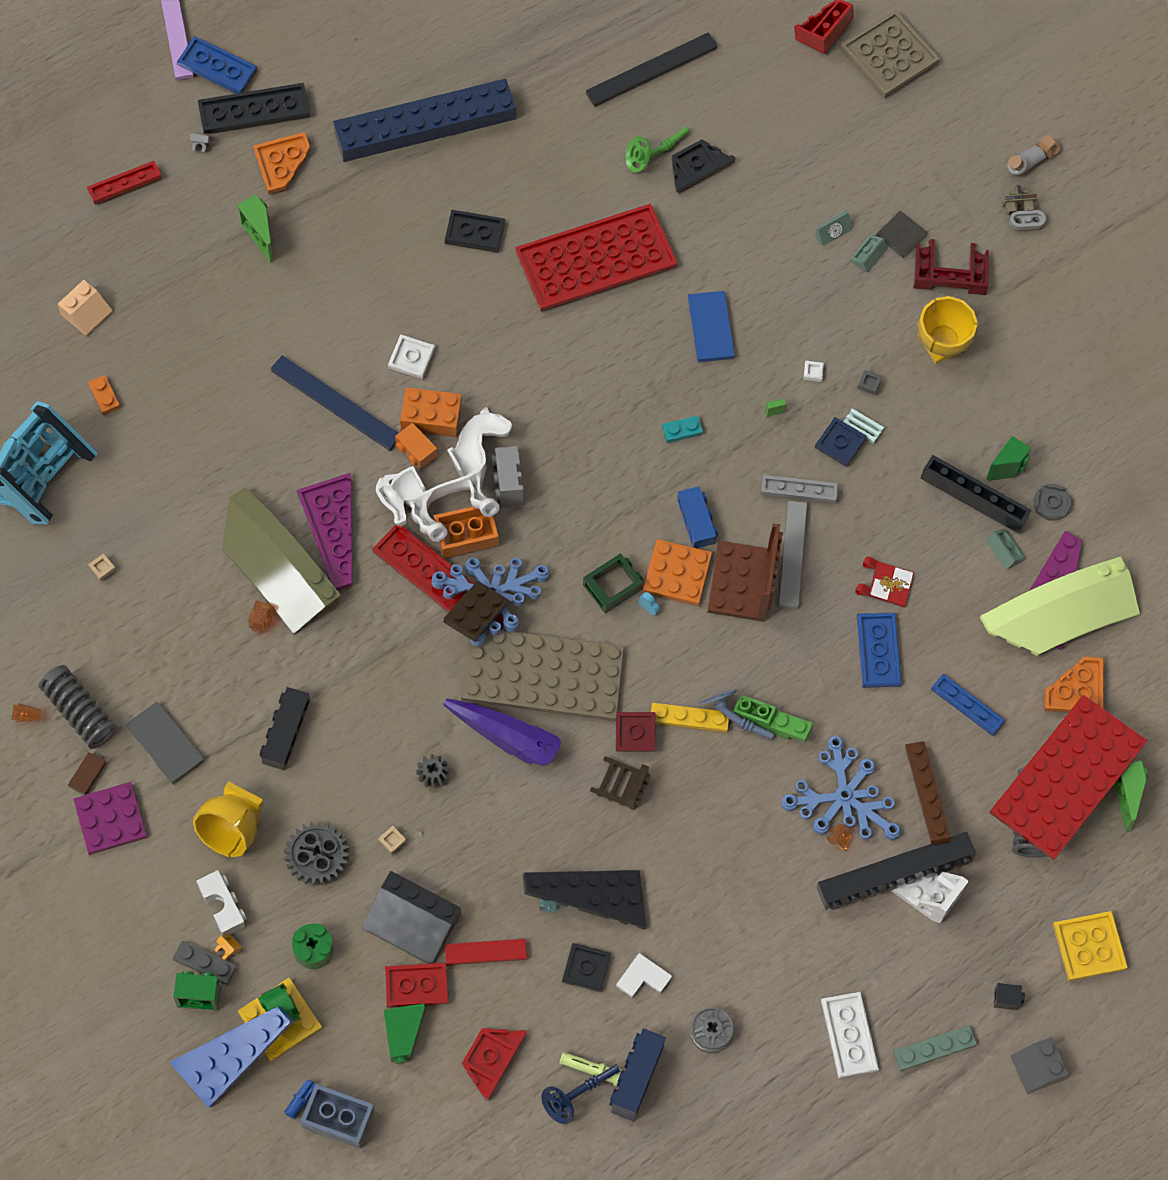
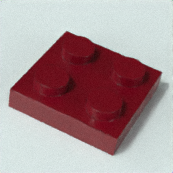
M616 712V752H655L656 712Z

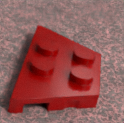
M482 1028L465 1056L462 1066L485 1100L488 1101L526 1036L527 1031Z

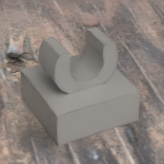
M191 133L190 140L195 141L192 149L196 150L197 145L201 144L202 152H206V143L211 144L212 136Z

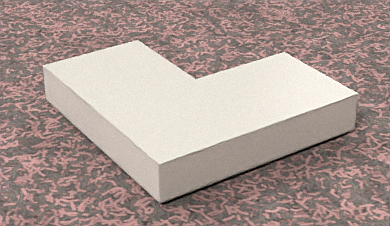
M639 953L618 981L616 987L631 998H633L643 983L661 993L672 976Z

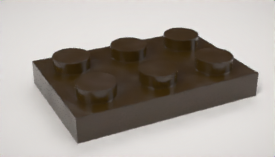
M477 580L444 617L443 622L476 642L507 607L509 600Z

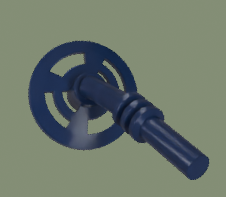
M616 1064L597 1076L594 1074L593 1078L589 1077V1080L586 1079L585 1083L567 1094L557 1087L549 1086L545 1088L541 1099L546 1112L556 1122L568 1124L574 1118V1108L571 1100L587 1090H593V1088L597 1087L596 1085L600 1086L601 1082L620 1072V1069ZM567 1113L570 1114L568 1117H563V1115H566Z

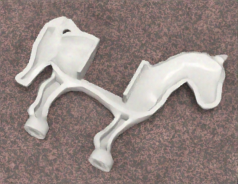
M485 407L479 415L473 416L461 430L456 448L451 447L448 449L451 460L460 475L458 479L445 482L426 491L413 466L398 474L385 475L383 478H380L376 484V493L384 506L394 513L395 524L402 527L407 523L404 504L412 508L410 517L415 523L420 525V531L425 535L428 534L432 541H440L446 537L447 529L444 524L436 523L429 517V506L436 499L464 490H471L470 501L473 508L480 509L485 517L495 515L499 511V504L495 499L484 496L482 492L483 480L487 470L482 437H508L512 429L511 422L502 415L490 413L488 407Z

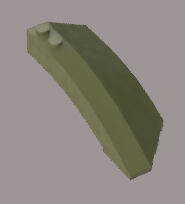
M244 487L229 498L222 550L248 577L294 634L337 603L341 595L297 540L250 491Z

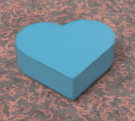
M645 592L639 598L638 604L650 614L656 615L660 610L659 605L655 602V598L650 593Z

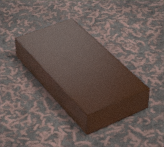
M88 752L68 783V787L86 795L106 765V761Z

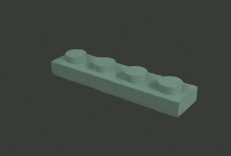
M966 1026L895 1050L893 1054L901 1072L975 1047L977 1044L970 1026Z

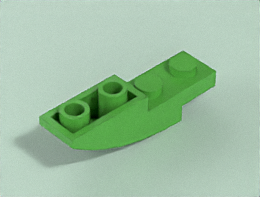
M743 695L740 696L733 710L741 718H746V721L749 719L755 725L788 740L791 737L806 743L814 727L812 722L777 711L775 706Z

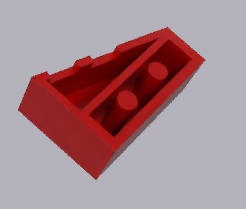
M834 0L823 7L821 12L815 16L811 15L801 25L798 23L794 26L795 40L825 54L854 19L853 5L844 0Z

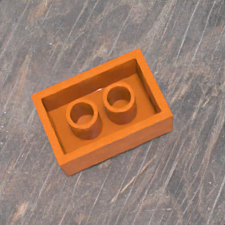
M406 387L400 419L401 431L413 423L425 434L457 437L462 394Z
M468 507L434 515V521L444 524L447 529L446 537L438 541L443 558L499 546V536L493 516L485 517L480 509Z

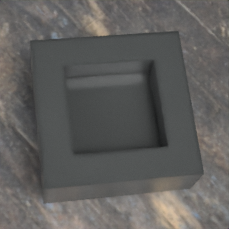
M864 370L857 389L875 395L882 376Z

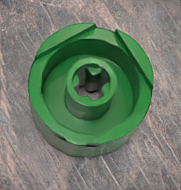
M306 924L294 932L292 949L296 961L308 969L324 967L329 962L334 951L329 931L321 924ZM311 944L315 945L314 949L310 947Z
M284 983L262 993L258 997L262 1008L266 1012L281 1006L294 1021L292 1024L302 1020L291 995L286 991L287 987Z

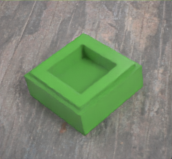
M780 399L767 402L765 408L766 417L785 413V400Z

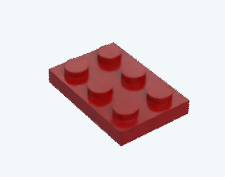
M446 963L385 966L387 1008L424 1004V1006L448 1004Z

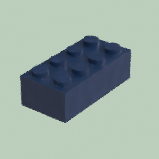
M644 1028L641 1034H636L632 1047L634 1052H629L624 1067L626 1071L622 1070L618 1078L617 1087L619 1089H614L610 1098L611 1113L634 1122L663 1051L666 1037Z

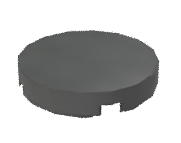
M1047 484L1039 489L1033 500L1036 512L1042 518L1052 521L1064 518L1069 513L1072 505L1070 494L1068 495L1066 489L1056 484Z

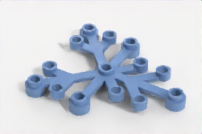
M470 558L465 563L466 573L475 575L479 582L504 596L515 606L523 605L524 595L530 596L532 599H538L541 594V589L538 586L527 588L521 585L533 580L545 582L549 577V569L544 565H539L534 569V572L515 579L518 570L521 569L522 561L519 558H513L510 561V571L506 583L499 586L500 580L505 574L504 566L496 565L494 567V577L490 584L481 571V563L477 558ZM457 564L451 567L450 572L451 576L456 579L448 578L445 573L438 571L433 574L431 581L434 588H444L443 596L447 599H451L454 595L468 591L474 585L467 582L462 574V567ZM507 591H512V592H516V594L511 595V594H507V593H505V592H507ZM505 608L500 613L504 618L503 628L508 632H514L518 629L519 619L515 615L510 614L508 609ZM493 621L488 627L489 632L493 635L499 634L500 623ZM483 633L476 642L471 639L469 641L474 646H481L485 642L486 635Z
M832 736L828 740L827 748L833 753L834 760L827 751L820 752L818 760L821 764H826L836 772L839 788L835 793L818 795L808 788L804 780H799L796 783L795 790L805 796L785 795L781 802L782 808L785 811L791 812L796 809L797 805L808 804L802 807L799 813L802 819L807 820L811 817L812 811L819 803L835 801L823 817L817 818L814 821V832L823 835L827 833L830 820L841 806L844 815L843 825L846 828L854 826L855 818L851 813V805L857 810L860 826L859 837L861 839H869L872 833L868 827L866 817L884 829V835L887 839H897L900 835V827L896 823H888L872 811L879 809L891 810L894 806V800L891 797H886L883 801L861 803L857 800L858 798L867 797L874 799L878 795V788L873 785L864 790H855L865 776L873 774L875 763L870 759L862 760L858 773L847 785L844 771L852 761L856 760L858 752L854 748H849L842 760L843 740L838 736ZM838 741L839 745L835 746L832 742ZM853 752L855 756L850 757L848 753ZM826 755L828 759L823 760L821 756ZM864 764H870L871 768H865ZM802 784L805 786V788L799 789L798 785ZM869 790H874L876 794L871 795ZM842 793H847V794H848V797H847V798H843V797L841 796V794H842ZM787 799H792V800H793V803H792V804H788V803L786 802V800H787ZM889 801L892 805L886 806L885 802ZM802 811H808L809 815H803ZM851 819L853 823L847 824L846 820ZM823 822L825 827H820L818 823ZM889 828H895L896 832H890ZM862 831H867L869 835L864 836Z

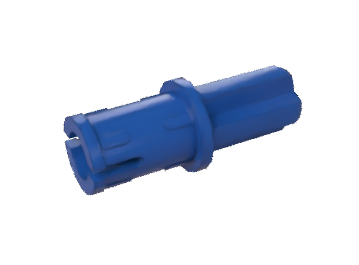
M306 1080L298 1093L293 1095V1100L286 1110L283 1111L287 1116L295 1119L303 1105H307L306 1101L312 1094L315 1083L311 1080Z

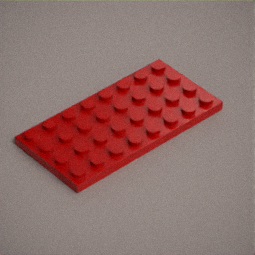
M651 203L515 247V252L540 311L675 268L678 265Z
M1082 695L993 806L990 814L1055 860L1143 749L1148 740L1085 695Z

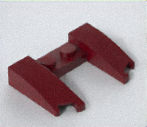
M930 239L928 242L929 246L920 248L919 243L916 244L913 288L932 290V286L968 289V294L986 295L989 277V250H986L985 254L975 251L977 244L971 243L969 270L934 267L935 239Z

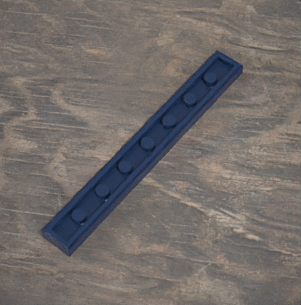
M283 355L271 367V372L390 451L395 446V436L398 432Z

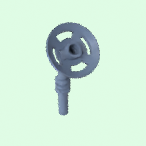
M736 689L720 693L700 702V705L703 706L715 705L716 709H719L721 713L739 725L740 729L743 728L747 732L752 731L770 740L774 735L773 732L755 725L753 721L750 722L749 719L746 721V718L742 719L726 707V701L737 692Z

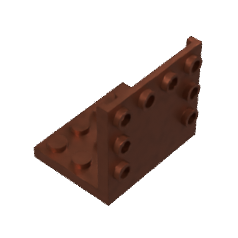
M772 524L767 548L718 541L707 613L764 622L766 611L771 610L775 592V585L772 584V579H776L778 567H774L775 561H779L780 545L783 532H779L780 524Z

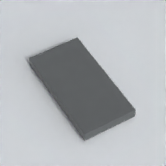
M155 702L125 724L127 729L172 784L204 762V758L158 702Z

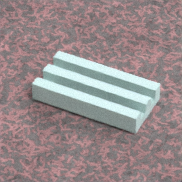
M851 409L843 421L867 436L866 440L873 444L884 429L883 426L854 409ZM849 421L855 423V424L858 425L860 428H858V427H856L855 425L851 424ZM863 430H866V431L872 433V434L874 435V437L871 436L870 434L866 433V432L863 431Z

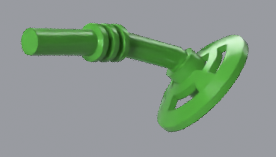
M685 126L674 136L668 137L660 146L652 150L646 138L641 136L633 138L626 150L627 167L635 173L643 171L648 165L650 158L664 151H669V149L675 146L677 141L690 132L689 129ZM641 141L646 144V147L641 146ZM634 163L640 164V168H636Z

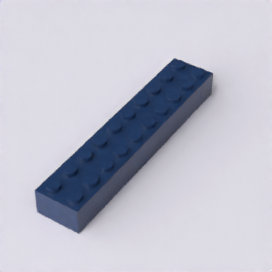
M502 79L333 121L334 134L343 162L516 120V105L507 79Z

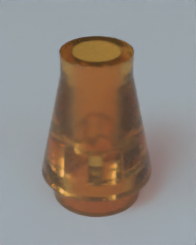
M20 703L18 705L13 704L12 720H16V722L40 721L41 709Z

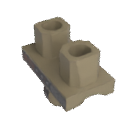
M1015 185V190L1009 191V196H1004V201L1001 202L1002 207H1005L1007 215L1018 211L1017 206H1023L1024 211L1035 210L1037 193L1028 194L1027 189L1022 190L1021 185Z

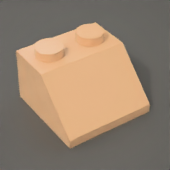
M85 280L78 284L57 304L60 315L85 336H88L113 312L98 291Z

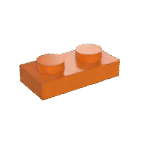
M105 375L88 381V385L103 415L120 409V405Z

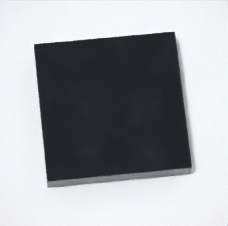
M572 943L562 983L601 993L611 953Z

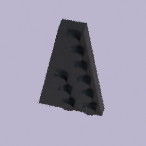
M640 870L524 872L522 875L525 895L546 901L551 900L566 907L578 908L579 911L606 919L618 920L626 925H635L643 930L646 928Z

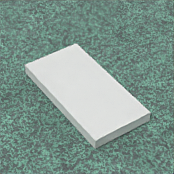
M861 992L821 999L838 1079L878 1072L879 1068Z

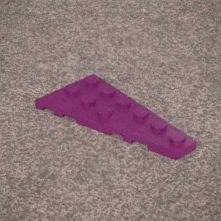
M347 473L297 490L329 580L337 591L352 586L351 473Z
M1065 531L1030 590L1077 570L1082 540ZM1063 644L1058 645L1055 648L1062 650Z

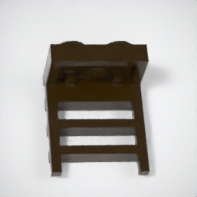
M605 756L603 761L610 763L599 790L591 787L590 792L634 810L636 803H640L642 799L644 785L647 786L651 778L649 767L642 764L639 770ZM615 765L621 769L610 794L603 791ZM625 770L632 772L621 798L614 796Z

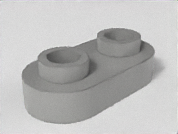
M1040 210L1016 211L1011 214L1009 225L1014 230L1040 229L1045 224L1046 216Z

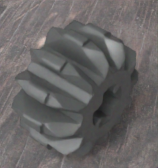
M431 754L429 760L424 756L423 762H418L417 766L419 769L416 770V775H419V782L424 781L425 787L430 783L434 789L435 783L442 786V780H448L446 774L450 771L446 767L447 761L441 762V756L434 759V755Z

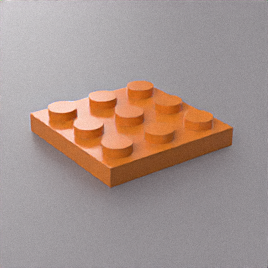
M656 539L643 593L648 592L651 595L699 606L712 552Z

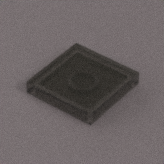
M899 211L877 232L876 237L884 238L887 246L904 258L916 247L917 243H920L927 236L928 232L902 211Z

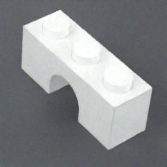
M217 870L196 881L206 904L213 900H220L225 904L223 910L214 915L215 922L222 935L233 934L245 928L244 921L247 918L243 910H238L235 904L238 903L234 892L229 893L227 889L229 883L225 875L221 876Z

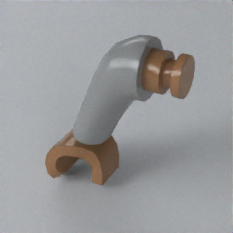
M1047 134L1035 146L1010 157L1007 165L1008 170L1013 175H1023L1044 160L1046 156L1049 159L1057 156L1062 148L1056 139H1052Z

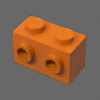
M413 423L395 436L397 450L400 453L404 452L408 456V461L413 466L416 465L420 470L437 457V448Z

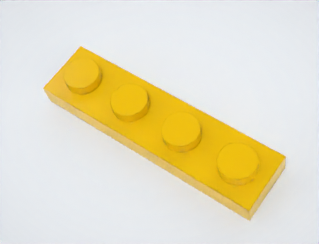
M652 703L651 712H656V724L727 733L729 718L720 711Z

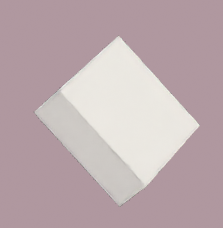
M805 361L803 380L822 382L824 363Z

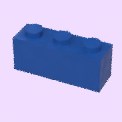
M700 486L678 491L677 502L692 547L701 548L715 544L718 531L716 526L712 525V512L706 507L707 498L705 492H701Z

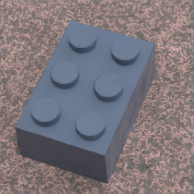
M315 1084L300 1122L301 1127L360 1149L375 1110L374 1104Z

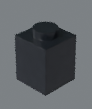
M997 983L994 991V1008L1018 1010L1025 1000V992H1022V986Z

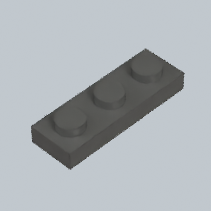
M184 941L180 943L173 957V961L199 973L214 974L218 977L219 982L225 985L229 984L237 968L236 965Z

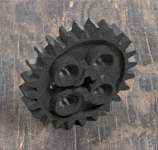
M320 821L317 827H314L313 822H310V828H307L304 824L303 831L296 828L297 835L290 834L292 842L286 841V846L289 848L284 849L285 854L288 855L284 857L285 862H289L287 869H292L291 875L298 874L297 880L300 881L304 878L305 884L311 880L313 886H315L316 881H319L321 886H323L325 879L331 883L330 877L332 876L338 879L337 871L340 873L344 872L341 866H347V861L344 859L349 858V854L346 853L349 847L345 845L347 843L346 838L341 839L342 832L336 834L335 826L330 830L329 823L322 827ZM310 838L316 840V842L312 845H308L306 843V841ZM327 845L335 846L332 851L324 849ZM317 851H320V854H317L316 856L313 855V853L316 854ZM303 856L309 858L305 863L299 862V859ZM320 863L328 864L325 869L317 867Z

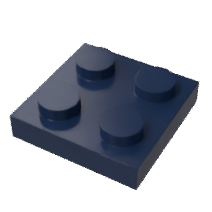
M834 417L815 444V448L847 467L867 436Z

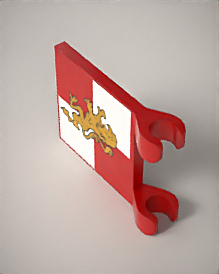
M869 556L865 557L862 566L867 569H875L871 587L859 583L855 593L905 607L914 572L879 562Z

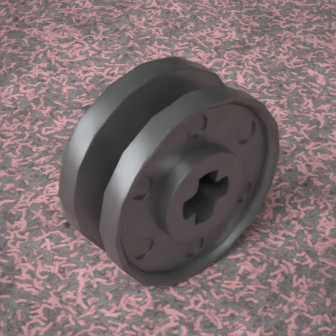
M717 1007L704 1008L693 1018L690 1028L691 1039L694 1045L701 1051L706 1053L720 1052L730 1044L734 1031L733 1022L730 1016L722 1009ZM708 1028H715V1033H713L712 1031L708 1032Z

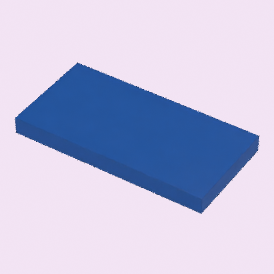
M196 36L192 38L177 61L178 66L235 94L244 91L257 71V66Z
M725 292L688 294L697 362L734 359L735 355Z
M857 614L862 688L901 687L896 614Z

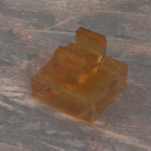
M838 824L837 828H830L834 836L832 838L827 837V840L839 850L846 851L853 833L846 825Z

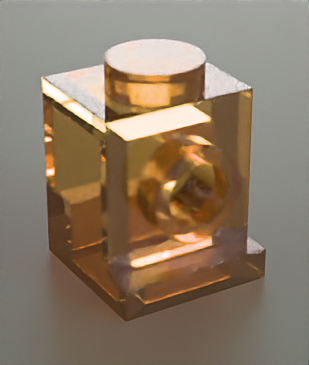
M256 600L248 619L249 628L256 633L264 632L266 626H270L272 616H275L274 606Z

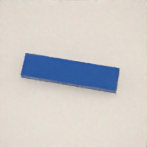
M942 674L931 688L933 692L992 736L1005 722V719L945 674Z

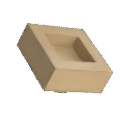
M104 553L88 564L90 570L100 581L116 570Z
M392 826L378 838V841L392 855L406 842V839Z

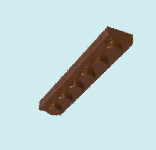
M925 742L905 744L906 754L931 845L951 842L950 832Z

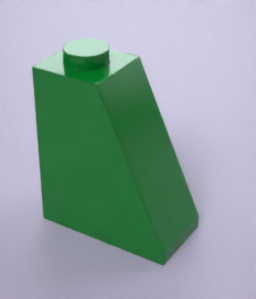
M424 1004L384 1010L391 1062L403 1064L412 1058L425 1014Z

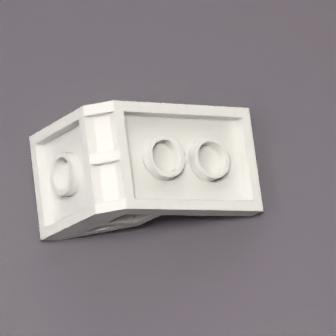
M942 872L939 876L935 874L929 878H918L912 884H900L898 888L891 891L932 921L941 923L962 895L969 881L962 876Z

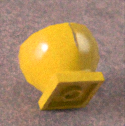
M950 296L935 298L921 311L917 323L918 336L935 364L959 355L968 350V347L974 341L978 329L975 312L963 300Z
M228 782L222 796L209 798L196 812L192 821L194 831L201 841L216 853L227 857L242 856L249 849L258 833L257 825L260 819L263 799Z

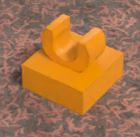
M231 934L221 935L216 941L219 945L215 948V951L225 950V955L222 957L223 960L230 958L231 955L238 954L243 949Z

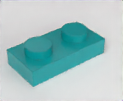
M698 416L662 424L666 443L703 435Z

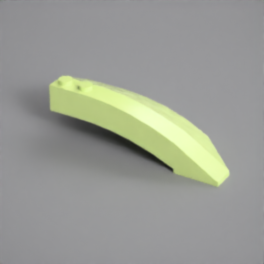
M1117 557L1041 585L981 615L980 619L989 634L1007 639L1006 642L1019 648L1024 647L1031 650L1032 654L1038 656L1074 638L1138 616L1140 612L1130 572L1122 558Z

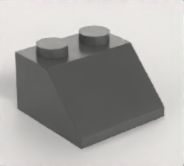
M1052 1037L1036 1042L1011 1055L1027 1094L1064 1081L1068 1076Z

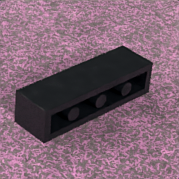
M290 687L286 688L285 693H281L279 710H275L272 718L274 724L272 728H268L266 734L267 743L262 745L259 756L262 759V764L282 770L286 769L310 703L309 693Z

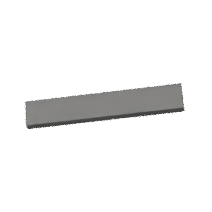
M788 501L779 596L780 608L798 609L807 503Z

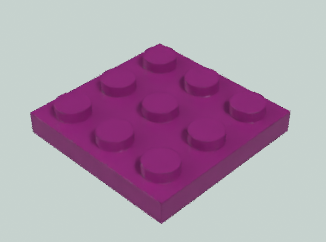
M131 782L73 798L89 855L147 838Z

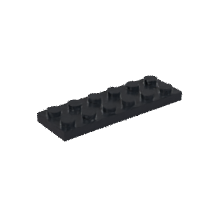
M304 83L198 100L204 134L310 117Z

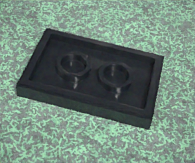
M451 209L445 244L498 253L505 218Z

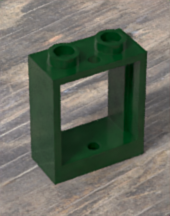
M620 553L583 577V586L602 611L607 613L641 591L643 578L639 572L633 570L630 560L627 557L624 558ZM617 565H620L633 584L609 599L595 580Z

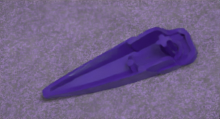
M448 698L443 703L450 712L508 754L514 755L527 764L547 766L553 761L561 747L559 737L538 726H532L511 716L471 703Z

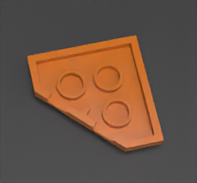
M305 132L253 146L268 194L286 190L310 152Z
M1083 657L1054 684L1050 685L1044 692V711L1069 712L1082 695H1085L1103 708V658Z

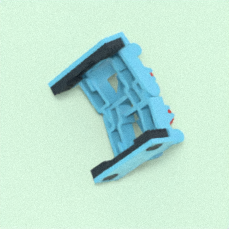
M37 401L30 408L33 413L11 435L12 438L8 439L0 450V503L14 507L32 524H48L53 514L41 503L38 504L47 486L46 483L50 481L73 453L79 458L90 462L98 453L50 405ZM49 427L54 433H48L46 429ZM40 435L43 437V441L51 446L42 457H39V454L45 444L39 439Z

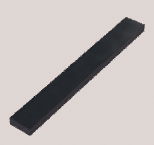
M708 32L587 89L586 95L594 107L717 49V44Z

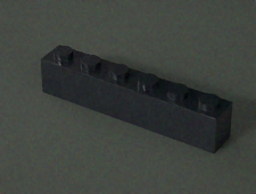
M934 455L931 456L923 469L920 479L1018 534L1030 516L1031 509Z

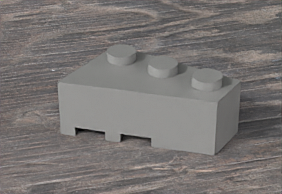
M518 446L495 448V455H492V466H496L497 471L493 472L494 483H498V489H495L496 501L500 500V507L523 505V485L521 483L522 476Z

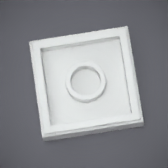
M400 334L388 363V369L423 379L435 351V345Z

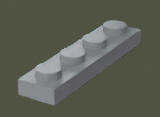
M763 475L761 495L836 503L838 483Z

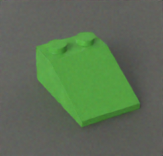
M255 194L237 205L239 220L242 227L271 263L273 255L267 219L269 216L266 212L268 207L265 201L259 199Z
M1142 761L1132 762L1115 783L1126 832H1130L1136 820L1145 782L1148 778L1147 768L1143 767Z

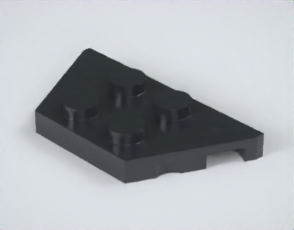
M702 139L677 152L671 158L676 192L679 193L734 163L735 157L722 153L721 149L711 146Z

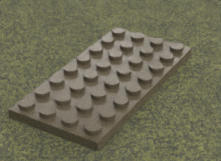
M489 628L484 632L486 636L483 645L474 646L468 639L461 701L609 721L616 720L623 646L508 632L506 630H500L499 634L493 635L489 632Z

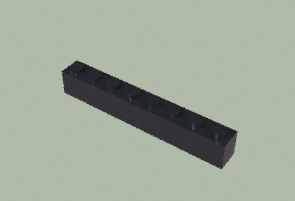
M964 832L952 836L951 842L935 845L929 844L818 882L817 890L825 910L830 908L835 910L842 907L844 903H856L865 896L874 897L885 889L891 891L898 888L900 884L906 883L908 885L916 882L918 878L932 877L936 874L935 872L941 870L947 872L959 864L962 866L968 865L973 862L976 851L968 833Z

